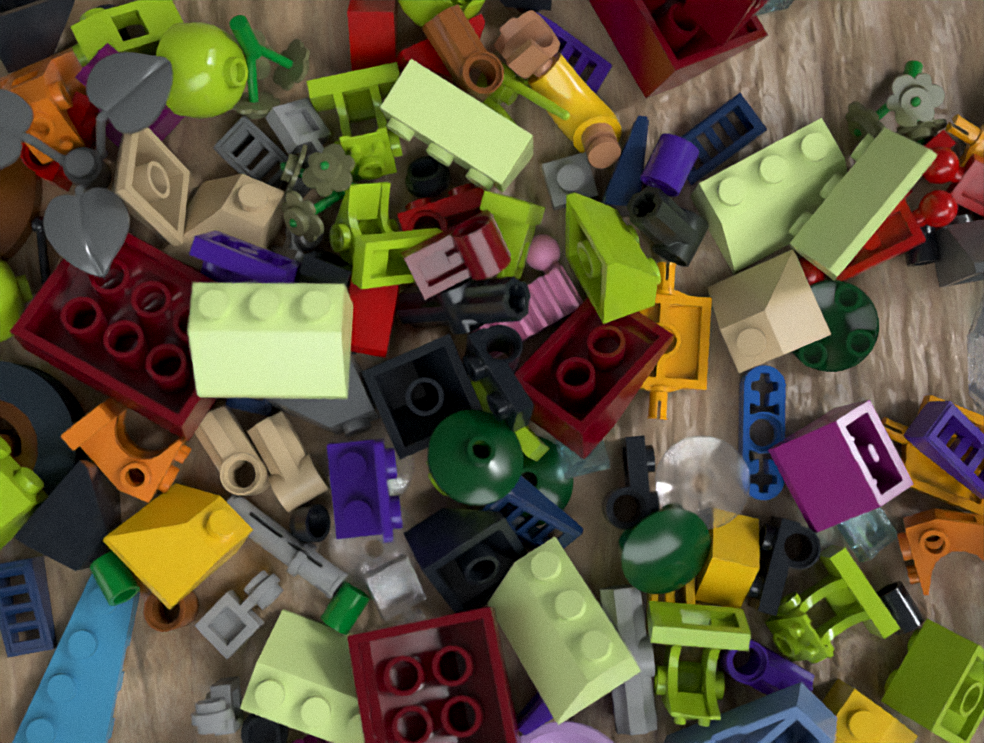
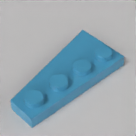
M91 574L12 743H108V740L112 737L115 722L113 714L117 694L122 687L125 672L122 669L126 649L130 646L140 592L122 604L110 606L93 574Z

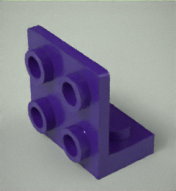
M217 230L194 236L189 253L191 256L204 260L200 273L218 283L298 284L301 275L299 270L302 263Z
M384 438L327 444L336 540L383 535V543L394 542L393 529H402L399 495L390 496L388 480L397 479L394 447L385 448Z

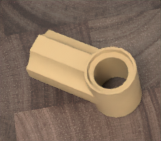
M223 405L218 409L208 412L195 431V434L219 470L223 487L234 495L253 496L264 493L270 487L268 476L271 474L229 406ZM250 462L255 468L256 477L250 486L244 487L239 480V471L245 463Z
M285 412L270 416L247 431L271 474L268 476L270 485L286 511L290 512L330 489L323 470L311 453L307 454Z

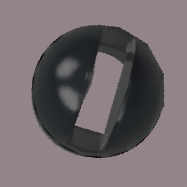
M320 504L299 507L292 513L289 523L292 534L304 542L323 541L329 534L331 526L329 512Z

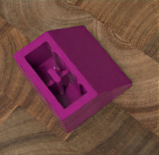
M870 399L835 407L768 449L809 529L815 533L877 509L914 484Z

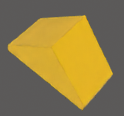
M712 508L708 525L710 551L703 568L697 575L695 600L723 607L741 608L760 569L759 519Z

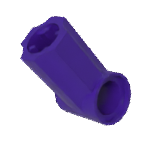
M663 133L640 176L644 189L647 186L660 188L669 197L679 196L699 155L697 147L684 138Z
M750 638L749 661L742 667L735 668L733 666V657L737 650L722 649L719 653L717 662L722 669L738 682L747 684L765 695L772 694L799 682H802L811 692L813 691V680L815 677L813 673L759 644L752 638Z

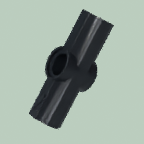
M515 276L474 280L469 277L426 300L423 298L418 286H408L399 293V305L396 311L402 324H410L413 328L449 326L451 333L460 335L474 331L486 323L521 321L529 313L528 304L531 294L526 282L518 281Z

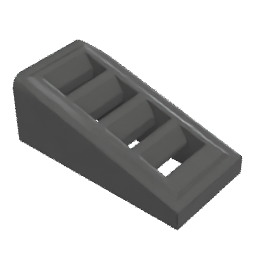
M246 116L241 117L213 148L238 174H245L259 181L278 162L281 164L288 159V156ZM251 138H253L254 140L236 158L235 155ZM265 149L268 154L250 171L247 166ZM280 169L266 184L279 188L285 182L280 180L283 170ZM299 177L292 191L298 192L302 198L311 190L303 183L302 178Z

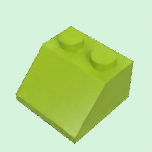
M576 192L566 195L565 257L603 324L655 306L657 285L661 283L660 272L656 262L652 258L647 259L641 250L635 228L631 224L626 225L618 210Z
M927 618L922 628H918L910 637L907 646L908 653L901 666L889 675L885 683V694L881 702L950 743H970L984 717V649L978 644Z

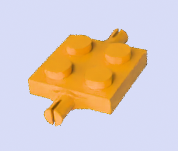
M667 262L657 263L661 283L657 285L655 306L639 311L673 334L672 342L641 386V389L650 391L647 419L667 420L668 393L680 389L707 390L712 298L688 296L674 290L677 264L673 262L667 264V272Z
M933 395L924 396L918 414L928 402L945 400ZM955 405L984 434V416ZM884 417L881 420L890 439L902 444L901 460L914 483L909 487L910 489L969 513L984 515V499H980L914 447L904 437V433L909 428L908 426L893 421L888 417ZM953 434V436L946 444L948 448L956 439L957 436L955 434ZM969 447L960 460L964 462L973 448ZM984 458L974 471L977 476L984 468Z

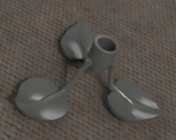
M122 52L103 58L93 67L88 77L86 90L91 103L102 110L96 117V149L79 147L70 151L67 156L60 154L33 135L25 133L33 122L34 113L32 108L17 94L0 89V169L10 166L19 158L22 151V142L30 144L63 166L67 178L76 185L75 196L60 195L49 202L44 214V230L51 245L65 260L76 268L97 277L103 278L107 275L113 259L126 240L130 225V216L125 203L115 193L107 189L112 180V173L109 166L104 162V159L109 154L105 149L106 122L110 119L113 126L119 132L133 134L148 128L156 121L168 101L173 83L172 64L164 57Z

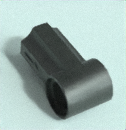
M647 186L643 191L633 194L626 207L630 213L629 221L654 242L652 247L654 253L669 262L676 263L678 266L689 267L709 228V223L696 213L679 207L660 188Z

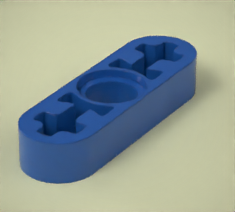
M767 365L757 366L748 370L742 376L739 384L738 484L746 496L756 500H770L776 497L784 486V479L774 460L763 459L764 474L772 476L771 484H765L763 492H759L758 485L750 483V474H757L759 471V459L749 460V451L756 454L770 453L768 449L785 439L786 384L783 375L776 368ZM760 374L764 375L766 383L773 384V391L765 393L764 407L774 406V414L770 412L750 414V406H760L759 392L751 389V383L758 381ZM758 419L769 422L774 431L772 441L763 447L756 445L749 435L752 423Z

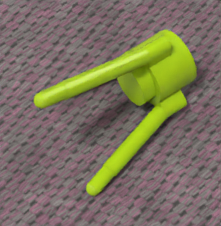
M501 61L504 68L503 82L482 104L516 124L501 104L504 102L508 106L511 105L520 94L563 120L570 118L568 111L529 88V77L526 80L520 78L510 67ZM481 73L476 86L486 88L487 79Z

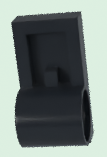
M494 325L487 329L484 327L467 336L465 356L462 358L463 364L472 381H480L487 392V403L494 417L498 421L504 420L511 431L516 432L529 425L534 408L533 402L515 376L523 347L522 339L509 326ZM500 351L505 353L508 358L496 359L489 355V353Z
M644 435L620 438L625 486L610 490L602 502V512L605 519L611 525L622 530L634 528L642 519L660 510L657 491L650 492L648 473L655 472L654 449L652 445H645ZM628 494L635 500L637 510L630 520L619 521L613 513V504L619 496Z
M771 516L770 523H765L759 533V551L762 552L760 569L747 594V597H750L748 606L760 612L774 616L777 615L789 567L794 569L809 568L816 563L820 556L821 543L815 532L807 527L800 526L801 523ZM797 533L802 539L803 548L797 557L789 559L784 551V543L790 535Z

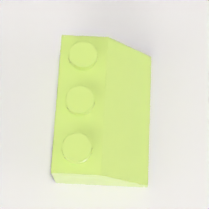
M412 59L380 107L385 118L389 120L386 124L389 130L408 142L414 136L429 145L426 152L440 163L449 167L454 161L467 169L468 173L465 177L485 191H490L492 187H495L504 192L533 156L532 134Z
M820 118L697 185L690 198L701 217L709 223L708 230L733 274L790 244L794 236L789 233V230L805 210L814 214L825 199L819 193L836 172L843 176L847 174L845 157L825 122Z
M885 127L876 138L868 133L850 155L856 161L845 176L836 172L819 193L825 199L814 214L805 210L791 227L789 233L794 236V239L790 242V247L835 281L937 157L936 153Z
M193 283L188 333L197 395L199 397L348 399L353 304L345 285Z
M556 537L551 538L517 560L487 603L489 607L495 608L500 627L558 725L641 672L632 654Z
M283 609L259 656L240 709L332 743H365L347 636L354 634L348 633V635H344L327 624Z

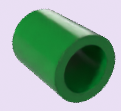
M114 552L102 555L90 565V570L110 606L122 604L133 598L140 591V587L131 570Z
M343 581L320 618L334 630L348 635L371 598L355 585Z

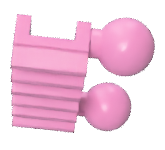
M539 234L533 236L526 262L533 269L543 271L545 276H540L534 282L527 285L531 294L528 304L529 313L521 321L486 323L473 332L484 327L487 329L494 325H505L513 328L520 335L523 343L569 317L583 303L563 266H560L558 262L560 247L553 237ZM493 351L489 353V355H491L493 358H497L504 354L500 351Z

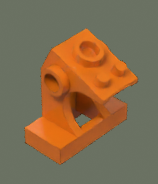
M72 47L0 78V89L13 92L22 97L33 110V122L25 133L33 135L62 155L68 154L73 149L85 147L84 141L66 109L73 107L72 98L76 91L88 96L86 87L75 78L83 67ZM25 143L42 165L53 160L30 144Z
M109 398L60 437L73 451L80 446L119 491L149 503L158 491L165 494L168 492L180 471L179 468L173 465L174 462L177 461L183 464L192 448L184 445L186 440L178 437L170 445L162 449L151 450L139 447L126 432L125 419L128 407Z
M933 508L903 517L906 532L897 533L904 561L914 559L915 565L906 566L910 584H921L923 595L929 596L931 575L935 563L946 554L951 552H968L977 555L984 561V515Z

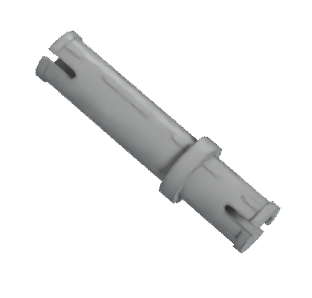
M233 494L226 502L253 529L249 535L250 539L288 566L287 572L293 577L299 574L323 592L329 599L335 595L348 576L346 572L341 571L317 553V546L312 542L305 544L241 495Z

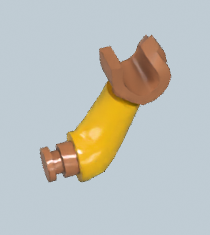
M531 10L525 12L519 18H510L499 28L501 34L494 43V47L506 60L507 66L520 78L526 80L529 77L528 84L532 90L570 113V118L563 120L547 111L576 149L581 153L586 152L591 166L607 168L615 164L621 156V148L618 142L622 135V129L614 112L581 79L560 52L557 53L560 42L553 30L539 14Z

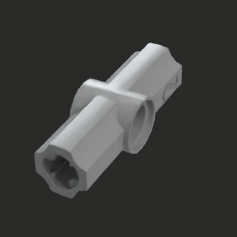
M627 584L599 588L602 610L641 670V672L611 691L616 733L639 735L658 730L651 677H655V663L650 636L646 634L641 591Z

